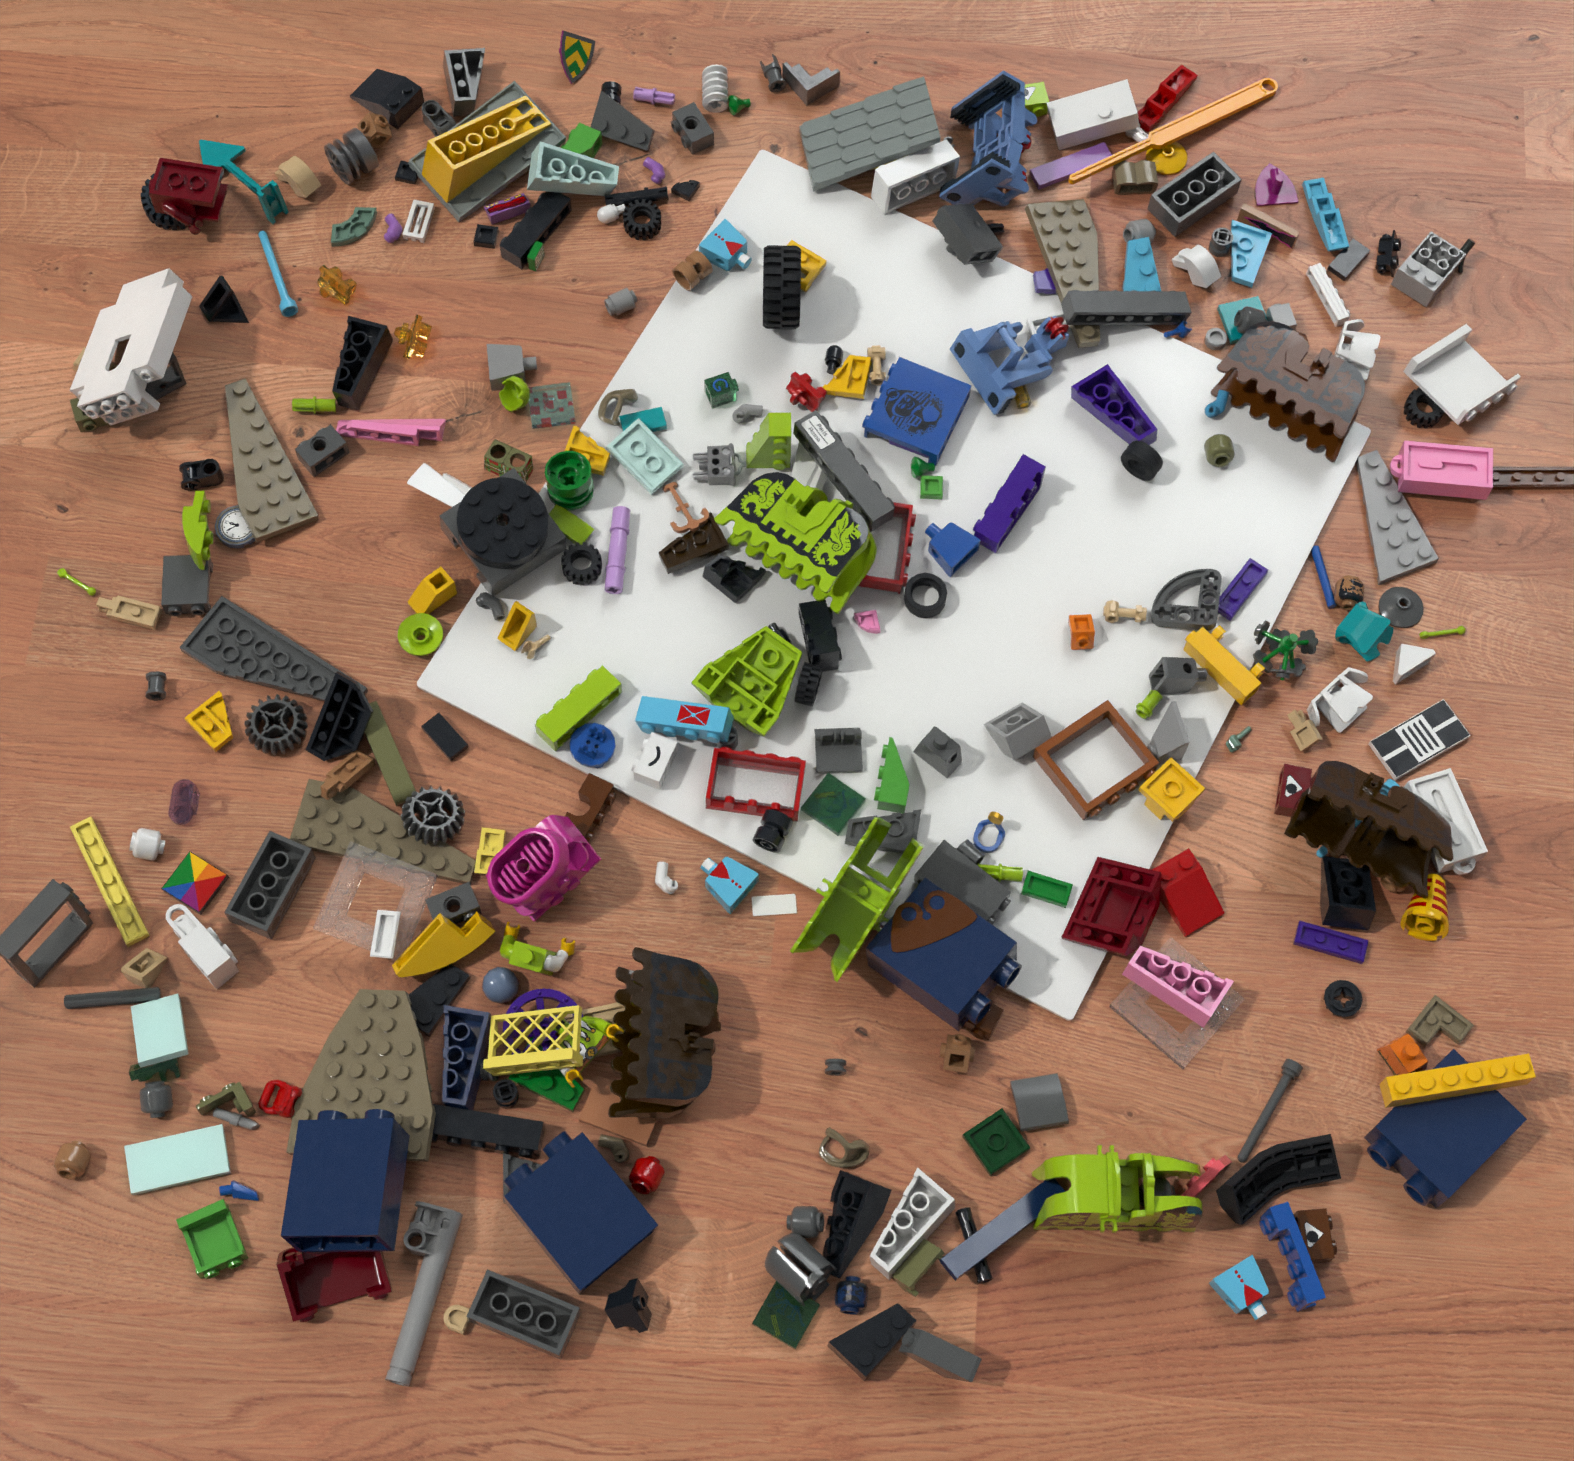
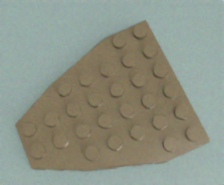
M360 989L330 1033L302 1089L301 1097H298L294 1105L295 1112L292 1117L286 1151L288 1154L293 1155L299 1120H317L318 1113L324 1110L345 1113L348 1119H364L367 1110L382 1109L392 1112L395 1115V1120L410 1135L407 1161H429L436 1112L430 1092H432V1088L428 1081V1064L424 1040L418 1030L417 1019L414 1011H412L409 994L406 991Z

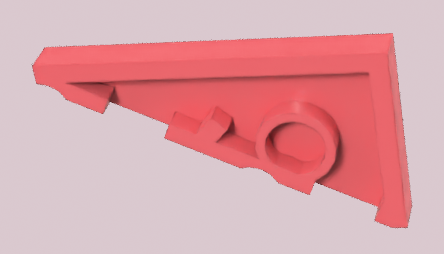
M1226 1155L1217 1161L1212 1158L1203 1167L1206 1171L1200 1177L1194 1176L1186 1183L1188 1189L1181 1196L1196 1197L1232 1161Z

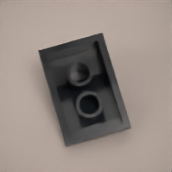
M376 69L350 95L351 99L372 113L385 116L388 124L397 130L424 103L422 87L405 76Z
M1322 856L1320 892L1322 925L1369 931L1376 913L1370 869L1367 865L1357 868L1349 862V859Z

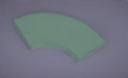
M355 207L353 215L348 220L340 224H333L331 235L332 247L348 245L367 234L376 220L377 208Z

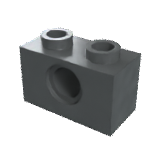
M694 102L672 112V129L675 133H679L684 148H688L692 155L714 145V132Z
M331 424L326 428L320 429L316 435L309 440L302 441L295 448L298 460L313 477L349 454L346 441Z
M470 882L425 899L433 920L441 913L456 925L463 921L467 922L476 911L482 914ZM453 905L460 906L457 912L448 911Z

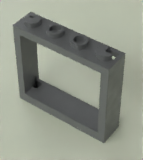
M54 879L47 884L0 935V956L21 978L34 988L93 924L89 917L91 913L73 892L74 890L64 882L59 884ZM66 903L72 912L29 959L24 962L18 954Z

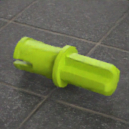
M316 396L313 399L294 398L292 400V410L296 412H313L314 414L316 412H336V399H316Z
M1001 863L998 866L977 865L991 877L997 879L998 882L1001 880L1022 881L1023 867L1002 866Z

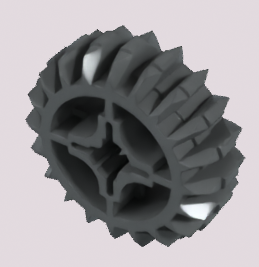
M276 694L275 699H271L267 695V701L263 702L259 699V706L252 705L251 709L253 712H247L246 716L249 720L244 722L247 728L245 733L249 737V742L255 744V749H262L265 754L271 750L275 756L278 750H281L282 754L285 755L286 748L289 747L290 750H294V743L301 745L299 737H305L306 733L304 730L308 729L307 722H305L307 716L303 713V707L297 706L296 700L290 701L288 696L281 700L278 694ZM292 715L294 717V723L291 730H289L287 727V723L289 722V718ZM263 719L266 725L263 728L264 731L259 734V725Z
M430 785L429 790L421 787L420 793L413 790L412 797H407L405 804L402 806L401 820L404 829L408 830L409 837L415 835L417 842L424 839L425 845L429 841H433L436 846L439 840L444 844L447 838L453 840L455 833L459 834L461 826L464 825L463 817L465 816V810L462 801L458 800L457 794L451 795L450 789L442 791L441 785L438 789H433L432 785ZM446 808L450 812L452 817L448 816L447 812H445L443 809ZM415 813L423 820L422 823L415 817Z

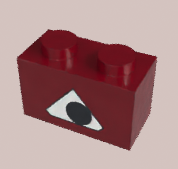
M1284 764L1280 771L1274 814L1291 817L1294 806L1301 794L1310 787L1312 769Z

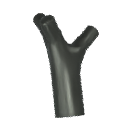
M1469 238L1460 250L1467 255L1475 245V242ZM1465 257L1458 265L1459 273L1463 272V263Z

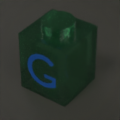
M729 372L704 380V391L712 408L736 401V392L739 391L736 379H732Z

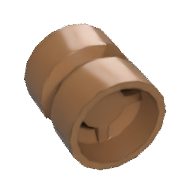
M698 250L692 252L686 257L685 261L680 262L672 269L676 281L687 291L692 290L700 283V280L705 279L713 272L709 260Z

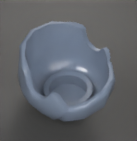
M496 967L489 970L483 978L482 991L492 1002L502 1004L511 1001L518 992V979L508 968Z

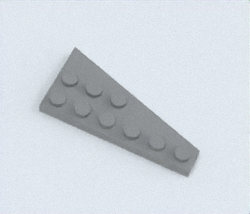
M1375 450L1359 456L1356 460L1359 482L1362 485V498L1367 513L1366 521L1375 557L1374 565L1377 569L1378 585L1437 563L1439 559L1404 496L1401 492H1398V486L1379 452Z

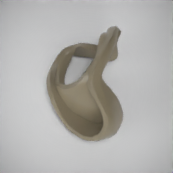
M635 389L609 392L600 403L598 410L599 419L605 423L620 426L618 417L622 410L623 402L632 404L638 400ZM616 399L618 402L612 420L605 418L609 401Z
M831 1127L826 1129V1137L820 1145L819 1155L827 1164L834 1167L848 1168L857 1166L868 1158L869 1146L864 1140H855L849 1143ZM831 1138L843 1146L845 1155L842 1159L833 1157L824 1149Z

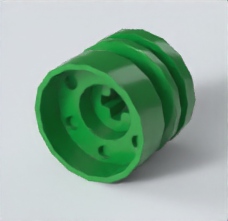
M563 451L552 456L546 463L544 472L550 501L554 505L557 504L566 510H576L584 507L590 502L594 493L589 460L576 451Z

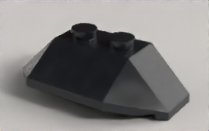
M339 671L335 673L306 747V751L323 761L358 750L373 713V709L358 682Z

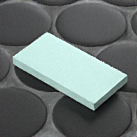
M222 1124L124 1146L132 1195L231 1173L224 1126Z

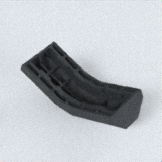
M1331 1134L1281 1143L1259 1152L1216 1190L1221 1208L1235 1223L1243 1225L1277 1194L1291 1188L1341 1179Z

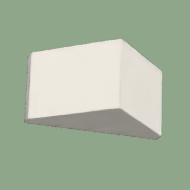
M1401 644L1396 652L1393 674L1394 684L1396 685L1430 663L1436 652L1433 649Z

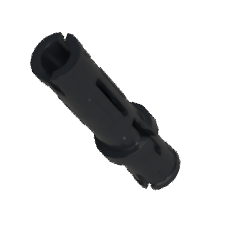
M667 186L653 189L645 187L644 190L604 194L606 206L609 204H614L615 206L628 205L630 202L635 204V200L642 203V199H646V203L649 200L652 202L669 200Z
M970 1207L957 1210L955 1214L957 1215L964 1240L977 1232V1228ZM986 1258L973 1267L978 1284L986 1283L993 1279Z

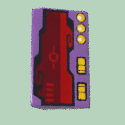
M524 193L484 206V209L491 224H495L526 213L530 208V203Z

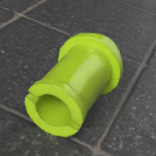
M1150 690L1142 703L1136 705L1137 715L1143 719L1151 717L1153 709L1162 700V695L1156 690Z

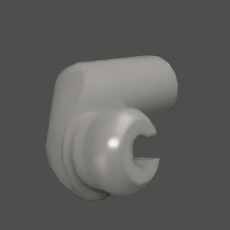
M742 404L733 412V420L737 423H742L750 416L762 417L763 406Z

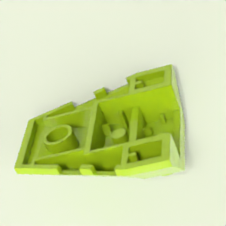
M765 626L743 640L734 649L726 651L723 656L714 662L711 661L706 664L691 684L712 705L729 707L734 716V721L743 728L764 737L779 719L802 656V651Z

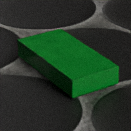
M1028 871L1021 894L1066 908L1073 884Z

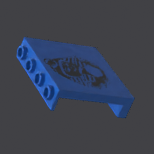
M899 357L897 363H892L888 375L890 377L888 381L884 380L881 385L879 399L875 398L872 403L871 410L873 411L871 415H866L862 427L865 428L864 437L867 438L869 433H873L929 456L928 463H934L936 466L970 397L972 385Z

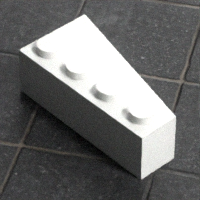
M919 1168L916 1169L909 1186H907L900 1203L891 1215L887 1227L883 1230L870 1254L871 1265L888 1280L892 1278V1275L923 1239L927 1240L955 1209V1199Z

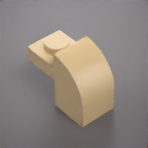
M296 156L283 162L279 166V170L274 173L278 180L288 182L295 194L300 197L307 198L321 186L312 170Z

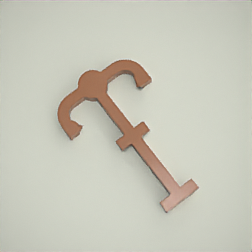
M677 482L665 485L662 488L663 491L670 490L678 504V507L675 508L676 511H682L688 521L687 525L683 527H678L674 521L671 522L670 525L676 533H684L689 530L696 531L699 529V526L708 522L709 512L706 508L702 509L700 513L704 515L703 518L699 520L692 519L686 509L689 507L688 503L683 504L675 490L678 487Z

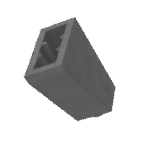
M908 1328V1331L902 1338V1345L899 1349L901 1353L944 1378L971 1383L982 1360L980 1357L939 1337L915 1328Z

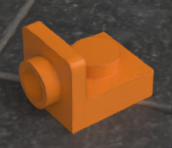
M1091 614L1069 615L1071 649H1093L1095 630Z

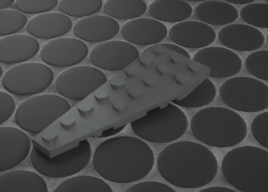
M223 596L220 597L180 646L182 652L216 674L322 701L326 699L335 673L339 671L344 674ZM358 682L364 695H366L368 692L367 687Z

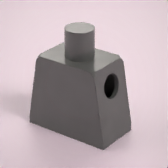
M1162 657L1149 674L1151 690H1156L1161 695L1188 692L1196 682H1205L1207 680V670L1205 668H1197L1196 661L1193 658Z
M935 726L913 751L946 778L962 763L960 745Z

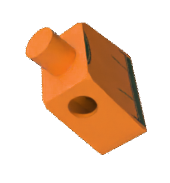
M1408 1033L1396 1037L1377 1049L1394 1076L1425 1071L1428 1065L1427 1058Z

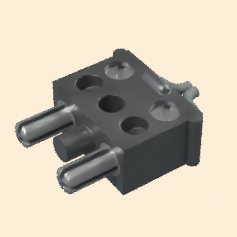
M732 443L722 446H707V452L693 453L694 461L707 460V462H699V470H708V472L693 473V479L708 480L709 485L731 484V486H734L736 484L735 476L741 473L743 467H746V461H743L741 456L735 453ZM735 456L738 457V461L741 463L737 472H735Z

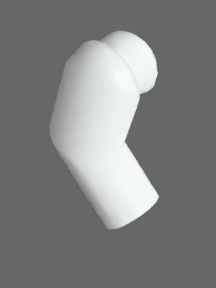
M657 862L656 885L664 893H674L678 889V883L667 876L668 863Z

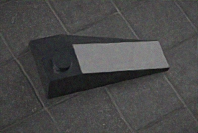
M842 1170L839 1171L831 1193L830 1202H833L834 1205L832 1216H828L827 1224L831 1225L829 1238L825 1240L823 1257L837 1268V1273L832 1270L830 1274L837 1278L842 1277L884 1213L892 1191Z

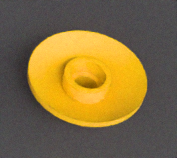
M1174 142L1159 150L1148 149L1146 160L1155 162L1157 173L1173 175L1185 167L1187 153L1181 144Z

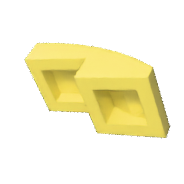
M482 827L474 873L487 874L491 860L504 848L505 830Z

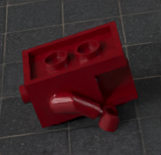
M159 158L154 177L149 181V195L155 212L168 214L184 225H190L189 230L194 235H198L201 232L200 228L204 225L202 220L218 222L228 190V184L221 183L224 174L223 167Z

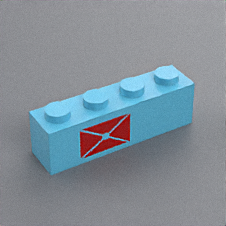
M642 696L635 722L640 730L647 734L657 732L669 737L679 735L685 736L690 740L700 738L712 743H719L720 741L728 742L734 716L729 707Z

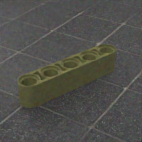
M377 701L369 703L373 713L365 735L397 807L404 804L407 797H412L413 790H416Z

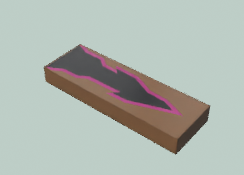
M1246 203L1241 207L1237 218L1238 221L1271 232L1272 239L1291 249L1295 246L1300 233L1298 230Z

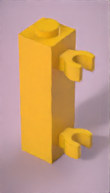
M1220 625L1211 634L1204 627L1197 632L1193 630L1185 638L1186 644L1183 650L1191 658L1195 659L1197 664L1205 668L1207 673L1242 706L1258 691L1261 685L1258 678L1263 674L1262 672L1265 668L1258 662L1248 671L1219 643L1226 632Z

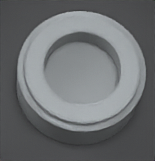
M1212 328L1207 331L1204 342L1209 349L1220 350L1226 344L1227 335L1222 329Z

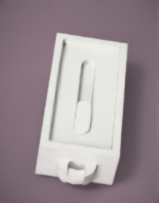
M1451 768L1408 781L1404 787L1432 805L1451 826L1453 860L1447 861L1443 859L1439 851L1432 847L1431 859L1437 873L1453 870L1459 875L1470 873L1475 867L1476 862L1481 861L1488 850Z

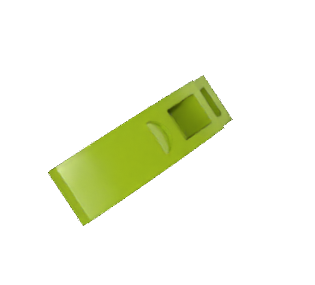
M195 491L193 506H183L182 524L188 550L194 563L200 570H205L206 560H210L209 545L213 544V532L209 531L207 513L211 511L210 500L206 499L205 491Z

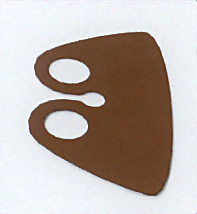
M942 890L932 891L924 898V908L926 912L931 914L929 920L923 919V911L918 904L914 902L903 903L897 907L893 916L891 929L892 951L905 952L941 940L970 925L976 920L977 915L965 903ZM933 896H941L945 904L943 908L936 910L931 908L929 904L930 899ZM906 907L914 908L917 913L916 918L912 921L904 920L901 916L902 910Z

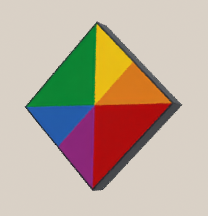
M189 851L161 889L169 896L201 915L228 880L229 876Z

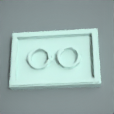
M639 418L606 446V449L651 495L684 467V464Z
M178 993L131 1006L140 1068L189 1054L181 1000Z

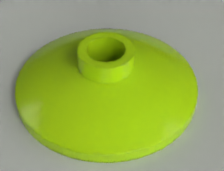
M426 613L413 614L400 624L397 635L398 641L402 649L414 656H425L434 652L440 646L443 639V629L440 622L432 615ZM420 635L425 636L423 640H418L417 638Z

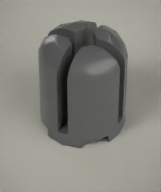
M795 1233L785 1235L777 1242L780 1244L781 1250L792 1261L778 1248L772 1246L766 1256L765 1268L802 1306H805V1301L809 1298L815 1301L830 1285L827 1279L832 1270L837 1273V1268L801 1235Z

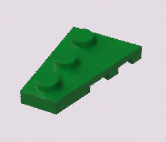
M539 1045L537 1048L540 1051H543L542 1046ZM559 1069L510 1074L508 1078L515 1084L571 1112H574L584 1093V1088L575 1079L572 1081L575 1087H571Z

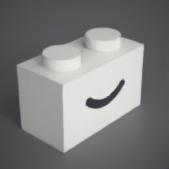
M651 732L649 739H644L641 746L642 754L640 759H635L631 771L634 773L635 781L660 790L678 751L677 741Z

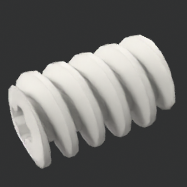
M710 65L702 72V106L712 113L722 112L728 107V71L723 65Z

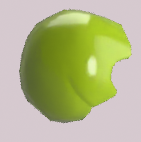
M512 376L502 382L505 387L499 392V397L505 409L513 412L524 408L530 399V390L526 382L516 376Z

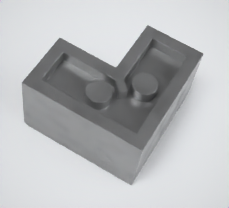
M787 62L783 63L782 78L785 79L786 83L806 106L840 85V71L838 69L831 72L827 67L811 77L800 64L791 67Z

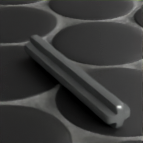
M158 987L71 994L64 996V1006L67 1009L144 1003L161 998V990Z

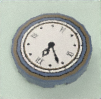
M238 505L228 507L217 517L215 530L219 540L224 545L239 549L255 542L238 509Z

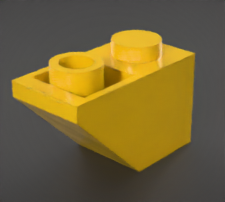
M440 566L420 582L407 603L416 614H430L457 594L455 582Z

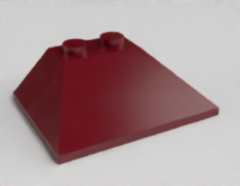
M1097 857L1064 930L1062 939L1127 956L1142 946L1160 905L1161 872Z

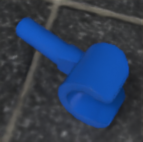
M1182 321L1176 329L1165 332L1164 337L1178 335L1181 338H1185L1192 328L1188 329L1185 326L1187 322Z

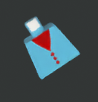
M726 219L699 244V252L704 254L710 263L725 271H730L736 264L746 269L752 261V258L746 255L747 240Z
M724 857L719 864L707 858L700 867L709 875L705 880L706 889L729 914L735 910L759 882V874L729 857Z
M1253 1255L1209 1282L1210 1286L1236 1314L1247 1308L1256 1321L1268 1313L1260 1300L1269 1294V1290Z

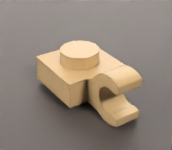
M1293 710L1288 714L1289 720L1295 727L1290 733L1300 751H1306L1322 740L1313 721L1306 720L1302 710L1298 712Z

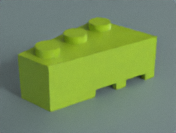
M791 413L767 414L760 424L758 433L755 432L753 440L746 444V468H774L776 470L790 468Z

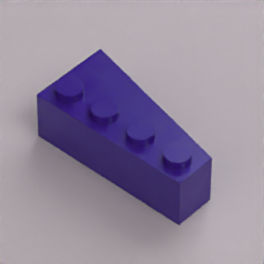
M1108 364L1071 386V398L1128 444L1133 441H1141L1150 445L1157 441L1158 429Z
M1022 454L1006 482L998 490L994 501L987 506L982 520L979 519L973 527L974 536L981 540L980 545L997 553L1040 490L1046 466Z

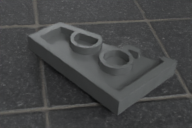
M601 91L591 128L600 131L602 136L649 151L655 130L630 113L604 91Z
M921 809L913 810L910 813L901 814V812L888 816H881L882 819L892 824L878 850L903 854L911 839L917 840ZM878 816L849 819L845 844L857 846L874 817Z

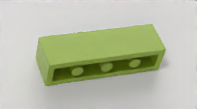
M603 665L598 670H592L582 684H576L566 698L559 699L550 712L542 714L537 719L535 724L536 733L556 751L571 738L577 728L587 724L622 693L621 682Z

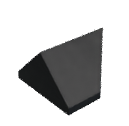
M219 276L199 305L200 309L209 322L249 323L234 291L225 278Z

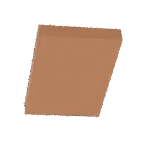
M597 1075L580 1114L579 1121L647 1147L658 1118L609 1117V1107L613 1103H619L620 1097L610 1091V1084L613 1080Z

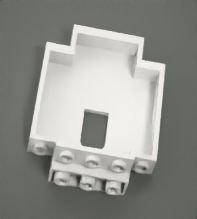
M168 268L124 284L116 305L100 310L70 391L79 399L77 407L92 419L101 417L105 422L114 425L158 411L160 403L147 393L145 388L147 383L164 377L192 299V295L182 287L184 281L171 269ZM129 339L121 362L115 369L109 371L118 343Z

